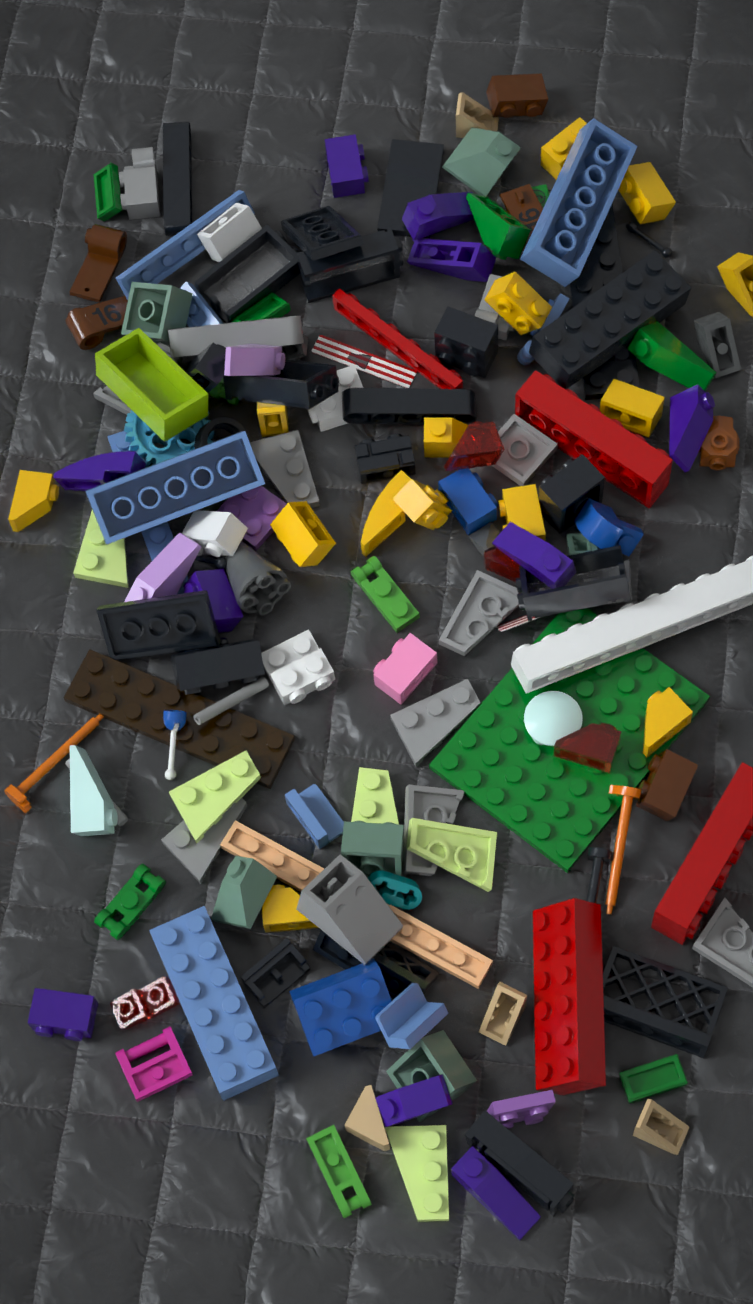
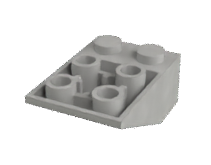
M341 854L301 891L296 910L364 965L403 928L402 923L365 874Z

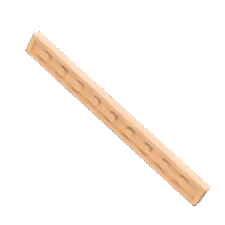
M236 820L220 844L221 849L234 856L255 859L277 876L276 879L300 892L324 870L319 865ZM387 904L403 925V928L390 940L391 942L479 989L493 964V960L398 908Z

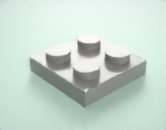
M513 414L482 449L480 458L518 485L526 486L558 449V444Z

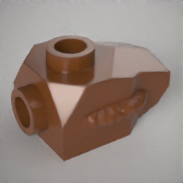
M713 416V422L699 449V466L710 467L713 470L735 467L740 441L737 432L733 428L732 417Z

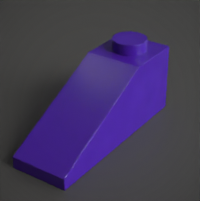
M468 192L431 194L408 202L402 221L413 241L473 220L474 217L466 199Z
M421 238L414 241L407 262L410 265L463 280L488 282L496 257L482 243Z
M699 384L670 397L669 456L684 472L690 471L713 422L714 399Z
M509 522L492 542L496 548L551 589L565 586L576 574L573 560L548 542L512 522Z
M473 1146L451 1168V1176L519 1241L541 1218L506 1178Z

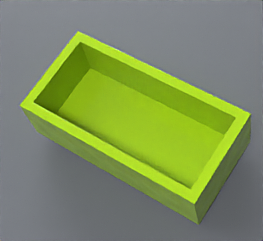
M140 328L95 353L96 376L164 442L208 416V393Z

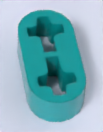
M383 870L375 871L368 877V880L375 889V884L380 885L385 881L387 887H381L377 892L389 905L410 910L421 903L422 892L419 885L412 879ZM409 890H412L414 895H408L404 899L402 893H408Z

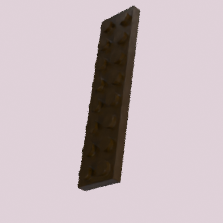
M89 649L63 697L67 703L95 715L100 714L109 721L170 746L171 731L164 725V710L186 711L185 726L176 733L175 749L215 766L247 751L261 776L257 784L271 789L295 741L293 734L231 708L198 725L194 720V714L216 702L195 693L185 694V690H178L174 684Z

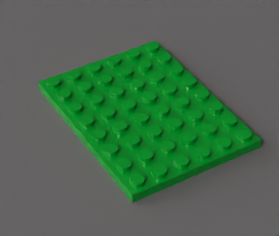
M588 608L559 613L533 644L540 642L549 634L555 633L558 635L575 624L581 623L583 625L591 622L598 615ZM644 648L529 693H525L513 668H511L429 764V769L457 790H463L467 798L568 873L621 809L623 796L609 794L610 785L638 788L651 772L648 770V766L655 754L659 755L666 749L669 750L689 726L688 724L651 755L646 757L643 754L647 700L655 692H663L670 687L693 711L692 722L707 704L710 696ZM547 691H559L571 696L578 703L582 711V726L577 738L559 746L535 743L524 723V713L528 703L538 694Z

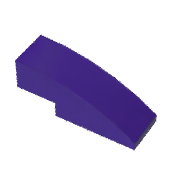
M136 451L105 453L70 464L55 472L53 478L65 490L86 491L144 469L146 463Z

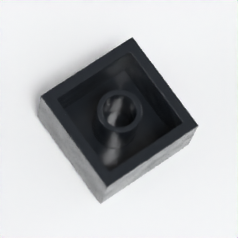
M447 306L434 332L435 356L444 366H453L463 370L470 376L486 378L498 353V325Z
M583 454L575 460L573 458L568 460L562 466L561 471L554 476H547L539 487V503L542 516L559 534L575 523L574 520L588 498L602 503L605 477Z

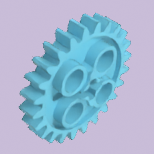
M130 410L131 413H128L126 417V422L128 423H125L124 431L127 432L125 442H132L129 451H138L137 454L141 458L146 459L145 463L146 467H148L151 463L157 464L194 450L195 436L200 428L211 420H206L208 418L206 416L164 442L144 421ZM212 431L208 436V444L213 442L210 439H213L214 431ZM180 439H187L191 443L185 444L181 442ZM154 443H161V444H163L165 447H164V448H157V447L154 446L153 444H154Z

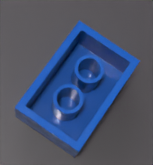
M375 959L370 960L366 965L359 964L289 991L313 1056L381 1031L375 1017L391 1002L383 975Z

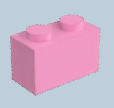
M411 633L405 639H399L392 648L393 653L387 660L382 659L373 671L375 685L401 705L437 664V652Z

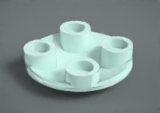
M547 691L538 694L528 703L525 709V727L533 741L539 745L559 746L573 741L577 738L582 726L583 718L580 706L571 696L563 692Z

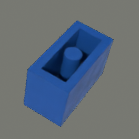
M466 465L438 482V489L449 500L446 504L469 536L489 522L497 520V508L499 506L495 497L491 493L487 494L482 488L483 482L476 472L472 473Z

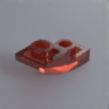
M165 975L140 990L133 989L110 1002L121 1030L143 1023L181 1004L170 978Z

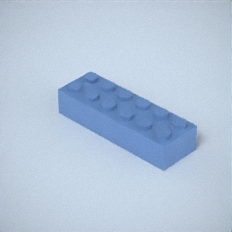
M594 118L582 127L575 138L520 260L564 287L577 279L581 274L637 146Z
M241 431L96 486L85 492L106 544H110L264 485L265 482L245 431Z
M205 906L149 930L222 1100L229 1099L279 1076Z

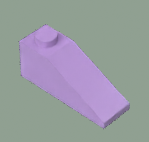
M245 344L226 347L224 375L262 376L281 374V370H283L285 365V354L282 353V346Z
M179 533L137 576L124 602L176 595L202 546L186 535Z

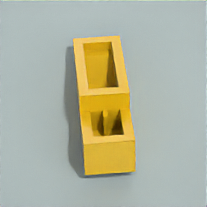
M402 470L387 484L369 513L361 538V550L365 557L406 521L405 512L393 500L394 496L411 480Z

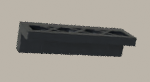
M320 930L313 947L315 952L345 970L362 964L325 932ZM389 942L372 958L375 959L380 967L389 995L393 999L411 983H418L423 994H425L439 974L436 970ZM387 957H393L396 960H398L399 963L392 962L391 960L387 959ZM412 972H418L419 974L426 977V979L422 980L421 978L414 975Z

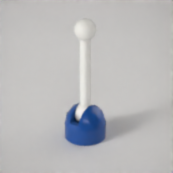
M164 710L163 712L164 725L171 731L168 769L165 771V777L168 780H173L176 777L174 770L176 733L185 726L186 711Z

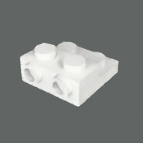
M355 365L337 370L339 392L310 410L308 409L312 423H318L321 432L347 424L343 420L342 392L349 388H363Z
M309 629L261 653L264 669L284 706L289 703L295 704L302 701L306 694L316 689L317 691L326 689L335 680L331 665L322 649H319Z

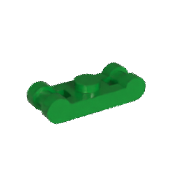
M144 863L137 867L129 881L107 907L98 913L94 920V923L99 927H105L111 931L110 935L116 940H120L166 885V880L159 875L154 876L150 872L151 869ZM143 882L149 886L144 893L138 889ZM117 912L123 916V919L119 922L113 919Z

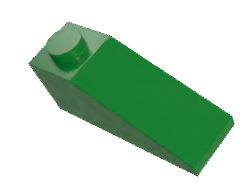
M468 192L466 199L483 243L499 259L506 260L507 257L519 259L531 230L489 197Z
M658 321L641 327L628 347V350L646 366L688 388L699 384L706 391L717 373Z

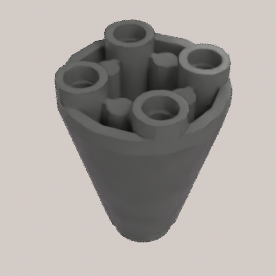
M240 542L233 556H222L226 560L225 568L237 604L246 613L259 612L260 615L269 614L273 610L274 605L291 588V583L284 571L242 542Z

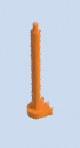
M99 714L95 718L92 717L18 787L10 784L4 790L8 798L26 814L32 807L24 794L70 752V745L77 746L99 725V721L104 716Z
M610 785L609 794L623 796L605 902L607 905L606 914L611 915L613 906L616 905L633 798L640 799L641 789L620 785Z

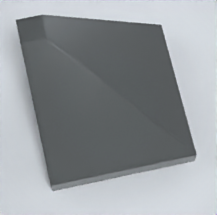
M303 334L304 343L282 346L285 360L297 361L306 356L308 347L307 336Z
M489 522L468 536L484 558L499 550L492 544L500 534L492 522Z

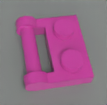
M171 1026L163 1029L162 1034L126 1051L121 1049L115 1052L137 1102L193 1076ZM169 1044L171 1050L132 1068L131 1061Z

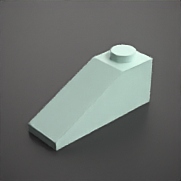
M70 745L71 833L79 836L114 834V826L118 822V815L114 804L87 751L76 745Z

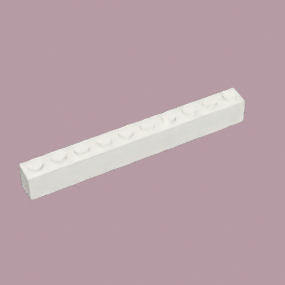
M753 555L745 562L737 565L729 564L719 572L711 575L709 573L703 574L695 581L686 585L684 583L675 585L670 591L663 594H652L640 603L626 604L617 612L609 615L607 613L601 614L594 618L593 621L583 625L581 623L575 624L567 631L558 635L555 633L549 634L535 644L521 645L513 652L511 666L525 693L532 692L752 605Z

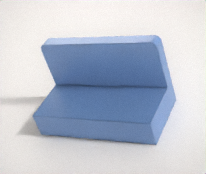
M316 784L311 785L299 794L295 789L285 794L288 807L319 849L343 834V820Z
M411 983L381 1010L375 1019L390 1048L411 1049L448 1014L444 1003L427 1002L419 984Z

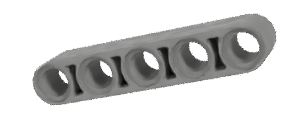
M301 316L168 330L171 357L199 355L213 342L225 348L245 344L286 346L304 343Z

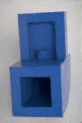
M589 498L574 520L581 534L595 546L604 549L620 545L622 554L626 556L631 555L644 535L641 528L619 520L611 507Z

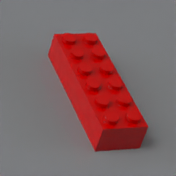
M535 370L515 394V415L556 442L558 449L573 459L583 454L605 477L606 481L650 509L669 485L673 460L668 453L662 449L654 448L641 435L631 433L618 420L608 418L595 405L585 403L579 399L574 391L570 389L565 390L556 384L551 376L543 375Z
M743 762L741 763L654 912L651 928L681 945L684 944L687 937L691 940L694 938L703 918L701 913L707 915L715 901L714 897L718 891L716 888L721 890L729 877L728 873L732 867L730 863L736 865L743 853L746 841L750 840L753 836V767Z
M572 898L533 911L536 1090H553L554 1094L559 1095L606 1086L601 905Z

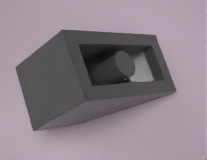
M716 312L693 320L702 353L708 365L717 372L714 377L719 378L741 370L730 319L722 313Z

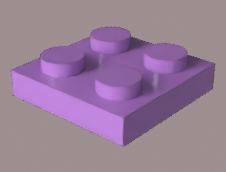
M259 486L228 498L217 512H231L248 528L242 541L257 551L273 533L274 530L270 524L287 503L263 486Z
M553 1090L494 1101L489 1106L487 1112L507 1129H510L514 1126L513 1123L525 1121L526 1125H531L543 1121V1117L549 1113V1110L556 1101Z

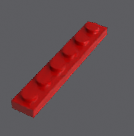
M339 288L332 295L334 310L439 389H463V380L456 371L448 370L436 356L425 353L416 341L405 338L400 334L396 326L391 323H385L373 309H367L361 305L353 294H347Z

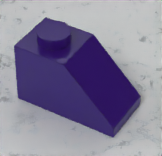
M443 1074L375 1097L385 1127L403 1123L452 1105Z

